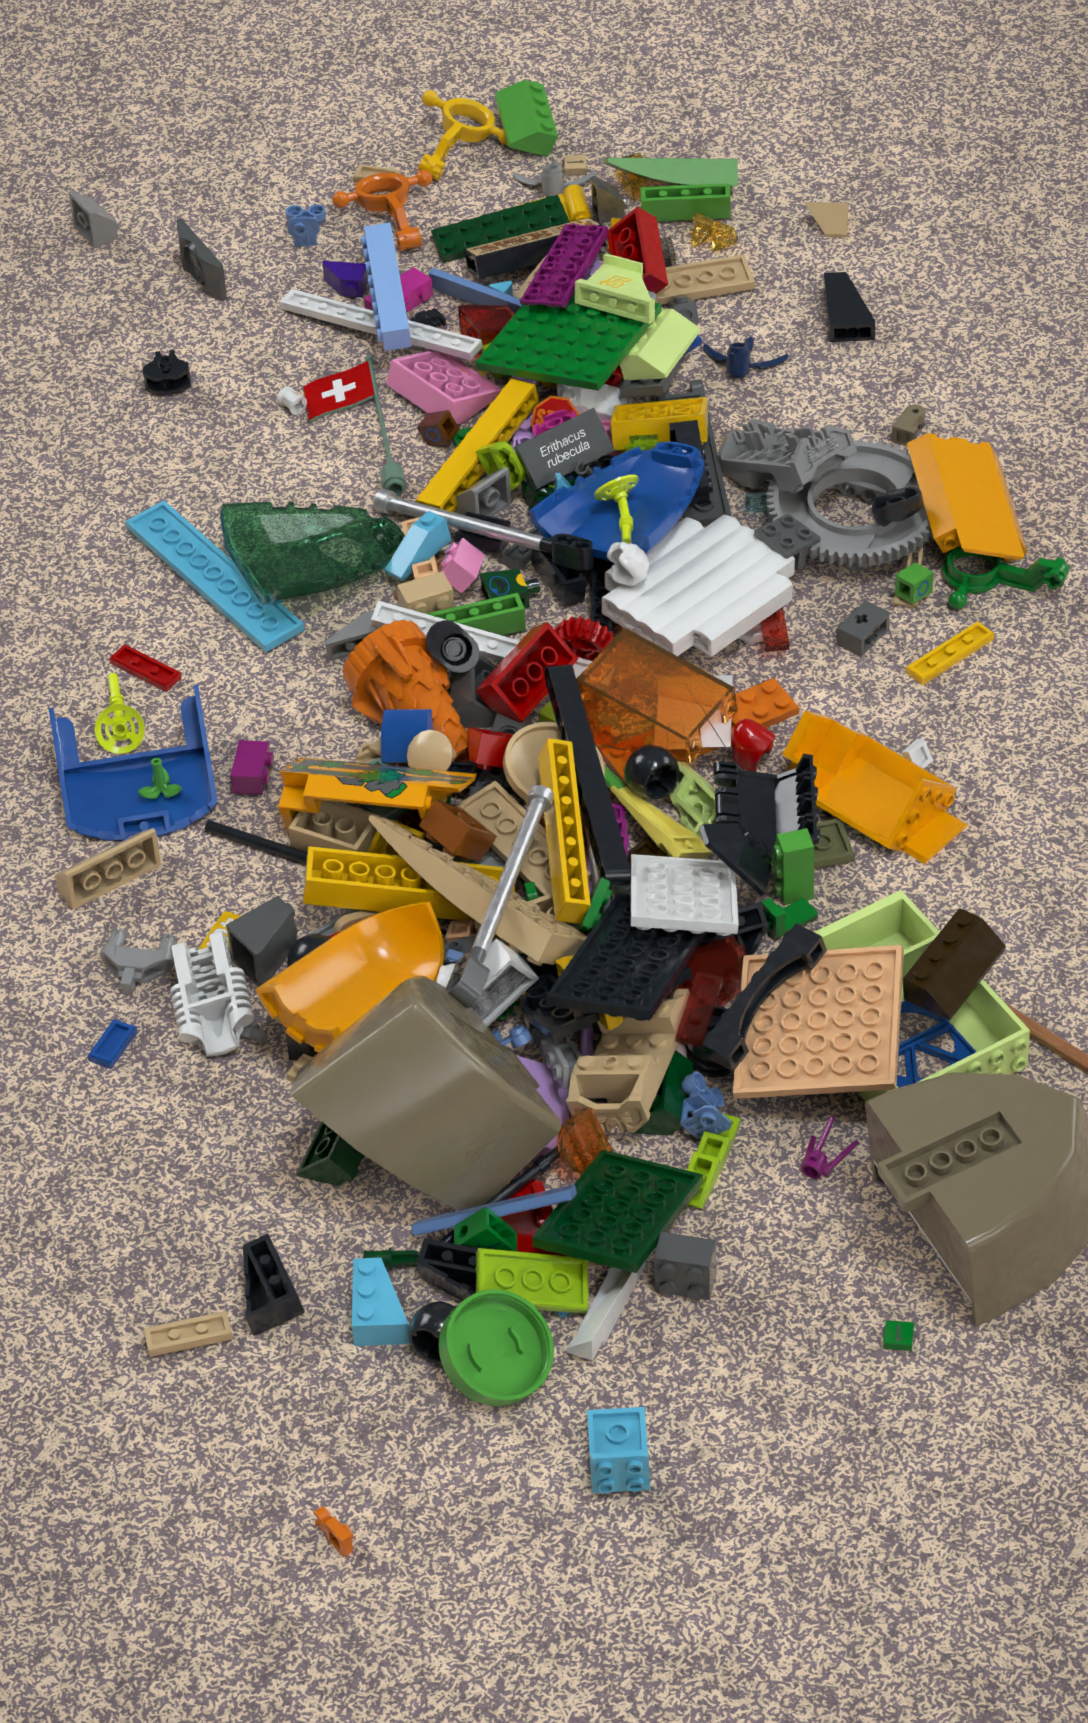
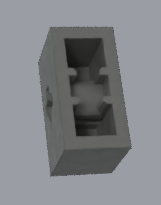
M865 600L852 611L845 621L839 623L836 629L837 645L862 657L889 630L890 612Z

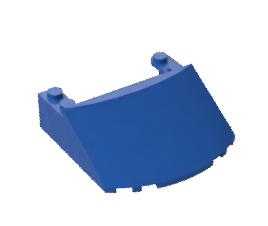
M198 684L193 685L195 696L184 699L180 707L186 745L98 760L79 761L73 723L64 717L56 718L54 708H48L68 829L91 838L108 841H123L130 836L151 828L156 830L157 837H161L191 825L209 813L218 804ZM152 759H161L162 766L170 777V782L167 785L177 784L182 787L178 794L165 798L161 792L155 799L145 798L138 794L141 788L154 786L152 783Z

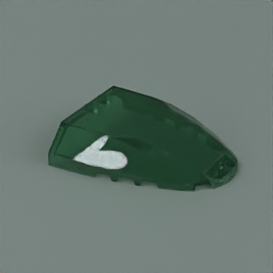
M272 502L222 504L220 512L225 550L262 605L309 600L328 596L353 587L384 570L405 537L400 527L385 516L374 518L368 515L367 509L333 505L331 510L317 509L315 503H311L309 508L295 507L294 502H288L286 507H273Z

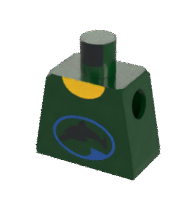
M518 569L480 574L481 591L485 600L518 593L524 608L527 609L530 607L529 595L540 592L538 579L534 578L524 581Z

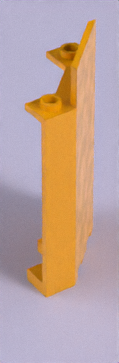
M932 433L924 434L907 443L933 537L943 553L961 546L964 552L1002 557L1005 562L1025 558L1024 554L1028 553L999 457L990 443L982 441L980 444L970 443L968 439L951 436L949 439L939 438L937 434Z

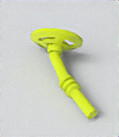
M625 475L611 480L598 488L594 493L596 500L606 501L614 499L615 502H618L620 511L619 530L622 532V542L628 544L632 543L633 518L630 516L626 498L628 497L627 493L639 482L637 475Z
M111 673L108 675L111 694L109 697L110 706L99 714L95 723V735L99 744L107 751L115 754H124L131 752L139 746L144 737L145 725L137 710L131 706L124 705V697L120 694L118 676L116 673ZM111 712L114 713V718L112 719L108 716ZM132 717H135V719L137 720L139 727L138 734L134 733L135 725L133 720L131 719ZM128 721H129V723H130V725H131V731H128V726H127V722H128ZM102 723L105 724V733L109 738L107 741L104 739L102 735ZM109 725L113 726V735L109 732ZM129 738L132 741L131 744L124 747L115 746L116 740L123 741Z

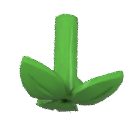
M154 758L151 761L153 769L152 783L154 786L143 787L138 791V794L145 798L155 799L162 792L164 797L168 798L178 794L182 787L177 784L167 785L170 782L169 774L162 766L161 759Z

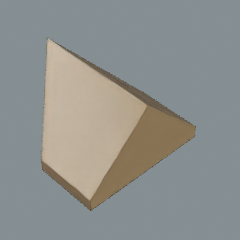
M804 202L824 232L825 237H847L848 203Z

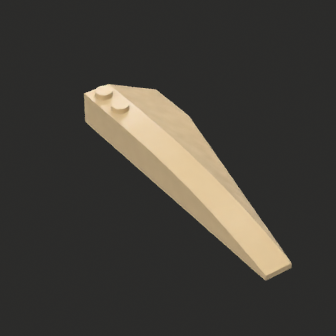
M374 815L369 816L368 820L421 877L464 913L482 924L498 882L465 863L461 865L452 861L453 856L431 848L432 844L412 836L413 833L387 818ZM512 891L495 934L510 943L508 946L510 949L521 954L525 953L528 955L527 960L538 966H541L542 963L554 965L556 964L555 961L562 957L574 956L587 938V935L567 922L555 921L554 914L548 915L541 912L542 907L533 902L520 899V895Z

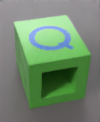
M916 562L896 574L895 595L911 604H915L933 592L934 572Z

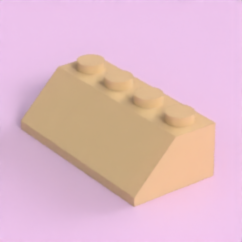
M151 828L141 831L55 874L57 892L74 910L161 866L156 830Z

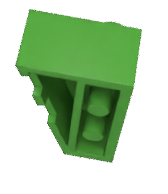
M808 829L777 834L771 863L776 897H781L783 905L792 904L802 898H805L807 901L813 900L814 845Z

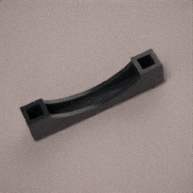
M797 923L790 931L785 933L782 942L775 951L768 955L764 965L753 974L750 983L736 996L735 1002L728 1011L721 1015L714 1029L705 1036L702 1047L708 1059L731 1071L737 1068L749 1052L745 1041L749 1026L756 1012L766 998L784 981L807 968L812 970L827 951L821 935Z

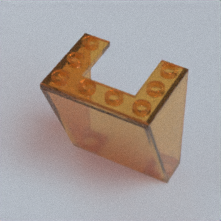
M625 628L576 679L595 745L634 752L646 745H657L669 750L677 761L691 764L703 751L700 728L716 710H720L722 723L725 724L738 711L735 687ZM695 741V746H694V749H693V751H692V745H693V742Z

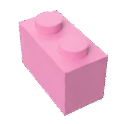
M464 538L457 544L453 542L445 552L447 556L440 564L442 566L441 572H444L450 585L460 593H463L477 578L485 554Z

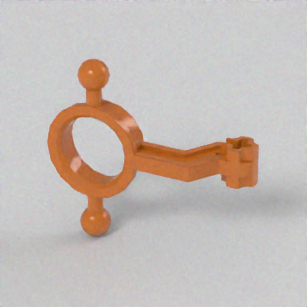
M425 169L418 171L415 176L408 178L398 173L373 174L357 182L355 192L345 193L338 191L334 193L332 203L337 208H344L349 202L356 200L365 210L372 212L387 211L396 224L397 232L395 237L398 238L396 243L399 251L421 246L422 237L417 226L410 228L403 204L408 200L407 195L410 187L417 184L422 187L430 185L432 174ZM381 191H393L388 194L371 195Z

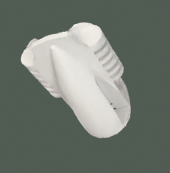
M223 930L209 934V947L197 951L195 948L189 949L186 942L172 945L178 984L171 987L170 993L179 1039L186 1043L196 1041V1044L203 1048L207 1057L222 1055L239 1048L240 1035L244 1031L243 1027L250 1025L254 1020L244 971L241 968L232 966L228 942Z

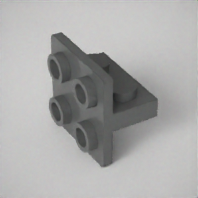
M786 514L754 530L755 537L782 557L787 559L793 556L795 559L794 569L796 571L805 567L807 548L819 543L821 539L819 535L790 514Z

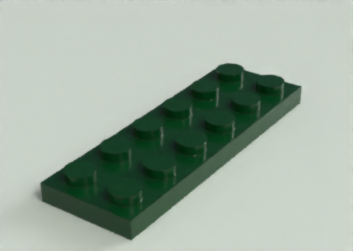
M554 195L458 223L441 226L431 230V235L442 263L465 258L463 249L569 223L570 221L559 196Z

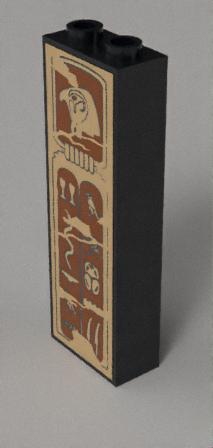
M590 217L565 223L603 226ZM565 224L463 249L467 270L481 279L539 264L550 251ZM604 241L602 247L606 246V241Z

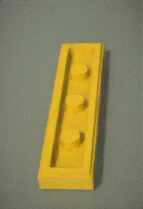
M977 621L908 665L906 673L921 685H924L994 640L995 633Z

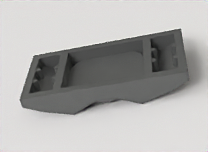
M182 218L177 219V233L183 270L190 273L196 281L202 283V292L220 301L227 300L223 264Z

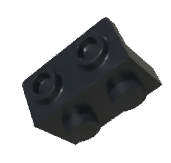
M472 512L465 513V516L506 527L511 526L509 520ZM461 529L455 532L454 542H459L464 538L474 547L484 548L486 552L490 553L500 551L509 543Z

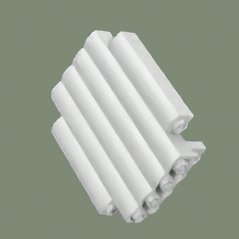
M722 515L705 528H703L699 521L686 517L678 522L666 537L647 554L649 569L647 578L641 583L626 586L612 579V568L605 572V588L611 592L602 597V614L672 660L693 645L712 657L792 600L793 584L789 578L794 575L795 559L793 556L787 559L782 557L755 537L753 529L741 526L739 521L731 516Z

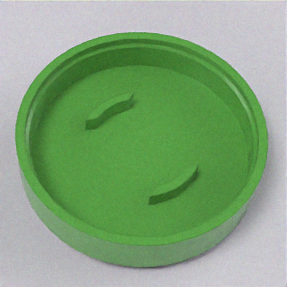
M494 1289L480 1291L469 1296L450 1312L441 1328L439 1354L444 1371L461 1393L484 1405L507 1406L525 1399L543 1384L552 1367L554 1344L549 1326L535 1306L515 1293Z

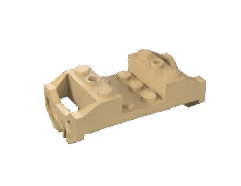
M676 989L668 997H665L650 1021H638L634 1018L623 1017V1022L611 1030H608L597 1021L603 1035L593 1056H579L570 1077L569 1094L566 1103L575 1122L597 1133H605L607 1130L612 1132L616 1126H618L619 1132H624L626 1128L628 1133H635L649 1120L651 1116L649 1110L687 1021L696 1011V1006L689 989ZM586 1098H607L608 1103L596 1104Z

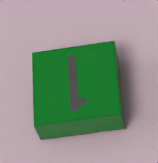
M886 1320L883 1349L912 1351L914 1322Z

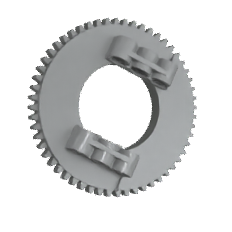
M862 438L855 443L858 452L840 463L839 468L823 473L821 479L805 484L801 491L796 493L780 491L773 475L767 492V515L769 522L790 514L821 537L819 543L807 548L806 557L811 559L819 557V562L825 560L829 564L839 566L845 563L850 570L857 572L862 571L865 566L889 563L896 559L899 560L903 556H908L912 551L915 552L918 547H923L924 542H929V536H933L924 502L921 510L915 513V515L900 522L893 521L885 527L877 523L867 526L840 525L824 518L814 506L816 498L824 490L834 485H837V488H839V491L844 496L854 498L859 495L864 501L872 504L874 497L905 487H915L920 490L910 454L908 455V449L900 451V446L898 445L891 448V443L882 446V441L880 440L876 444H873L872 439L864 443Z

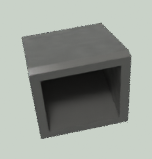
M279 896L226 924L231 960L244 971L257 987L274 976L287 959L291 947L297 941L296 934L298 931L294 923L295 911L290 903H285Z

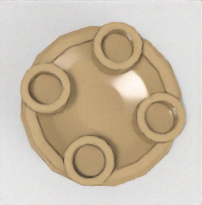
M435 730L422 731L416 735L409 744L407 752L408 766L410 768L447 771L456 757V752L452 748V744L447 736Z

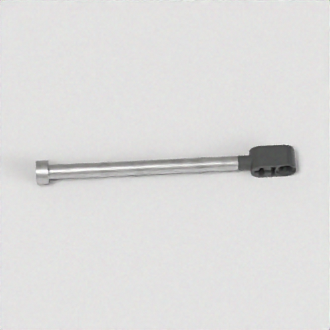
M534 785L530 788L526 797L528 809L470 953L464 954L457 961L446 986L447 992L466 1008L474 1005L483 991L490 973V969L483 964L541 816L544 812L550 810L553 803L554 793L546 786Z

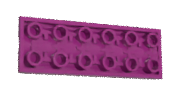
M574 223L565 224L520 299V304L525 306L542 304L556 308H566L575 293V281L584 278L607 238L608 227L577 225Z

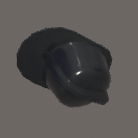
M442 620L430 627L426 636L427 649L446 668L453 672L462 673L469 671L476 665L480 653L478 644L458 624L453 621Z

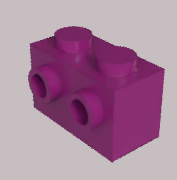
M239 740L230 775L233 793L263 795L264 787L269 785L270 771L268 769L273 767L274 752H270L269 741Z

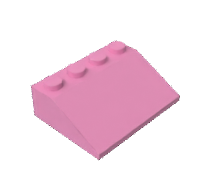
M434 350L391 360L386 385L410 400L412 404L419 406L426 414L449 410L457 424L464 423L492 402L502 390L454 356Z

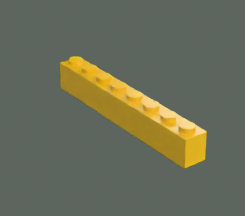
M511 378L495 400L490 403L484 414L479 417L477 423L466 434L458 447L454 449L451 456L443 463L440 470L431 478L429 484L418 495L416 502L454 512L457 508L456 497L475 485L485 472L476 451L481 447L499 441L508 442L539 403L535 384Z
M547 738L538 756L541 785L548 787L554 793L553 803L550 810L544 812L555 921L581 924L591 904L573 746L570 741Z

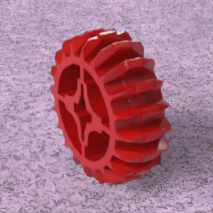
M571 616L569 620L563 619L555 628L558 635L577 657L607 666L613 663L617 652V640L613 638V632H609L607 626H601L599 621L593 622L590 617L585 620L581 616L577 619Z

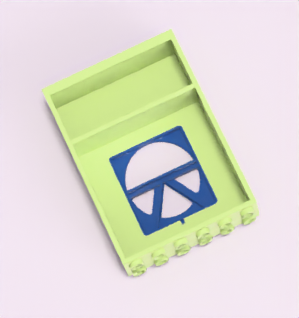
M902 890L815 931V933L822 936L827 950L902 945L904 955L900 1013L922 1014L936 1020L939 1024L899 1043L898 1057L905 1054L907 1076L897 1075L896 1088L949 1073L1013 1074L1014 1072H1020L1028 1066L1030 1030L983 979L950 1021L904 1000V976L940 932ZM945 1033H950L954 1041L955 1052L943 1050L927 1042ZM915 1049L949 1061L950 1064L928 1077L919 1078ZM890 1090L859 1091L858 1094L866 1102Z

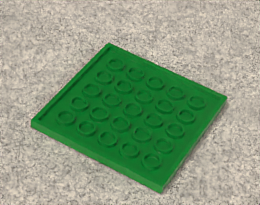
M575 293L566 308H556L542 304L533 306L522 305L475 362L476 368L482 371L599 391L652 323L648 324L576 304ZM655 303L656 319L662 311L660 303Z

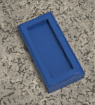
M113 1019L87 1055L88 1061L112 1069L138 1033L137 1027Z

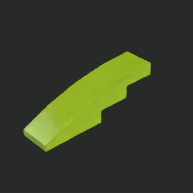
M723 1114L731 1121L730 1129L720 1134L704 1131L697 1152H693L687 1171L703 1174V1184L689 1201L688 1206L703 1209L736 1138L741 1125L740 1118Z

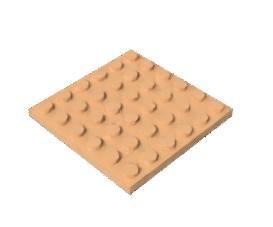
M902 945L827 950L812 970L807 968L778 986L762 1003L749 1026L745 1041L749 1052L734 1072L733 1095L735 1099L896 1089L904 955ZM769 954L746 955L743 957L741 991L750 983L753 974L764 965Z

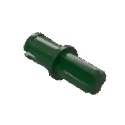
M392 1247L389 1250L382 1251L364 1250V1258H382L385 1268L389 1267V1270H393V1266H417L419 1256L417 1250L393 1251Z

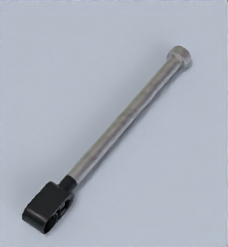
M380 489L374 497V509L377 512L391 514L395 511L418 518L430 511L446 518L447 525L450 527L552 554V562L554 564L580 571L589 570L594 566L593 542L585 538L561 533L552 536L550 539L398 498L394 491Z

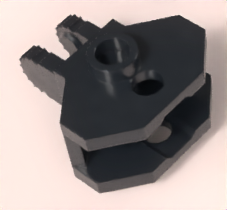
M169 350V356H162L160 351H156L154 360L143 367L145 391L155 395L181 393L191 387L189 363L178 359L175 355V350Z

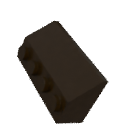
M959 908L904 976V1000L950 1021L1006 950V945L983 918Z

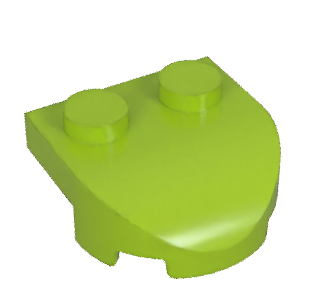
M499 441L481 447L476 451L487 475L505 467L509 469L510 491L514 490L525 480L526 473L514 449L507 442Z

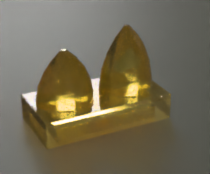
M698 213L692 219L695 226L691 236L693 248L704 243L710 236L712 237L711 246L714 252L723 249L728 244L735 245L739 239L732 226Z

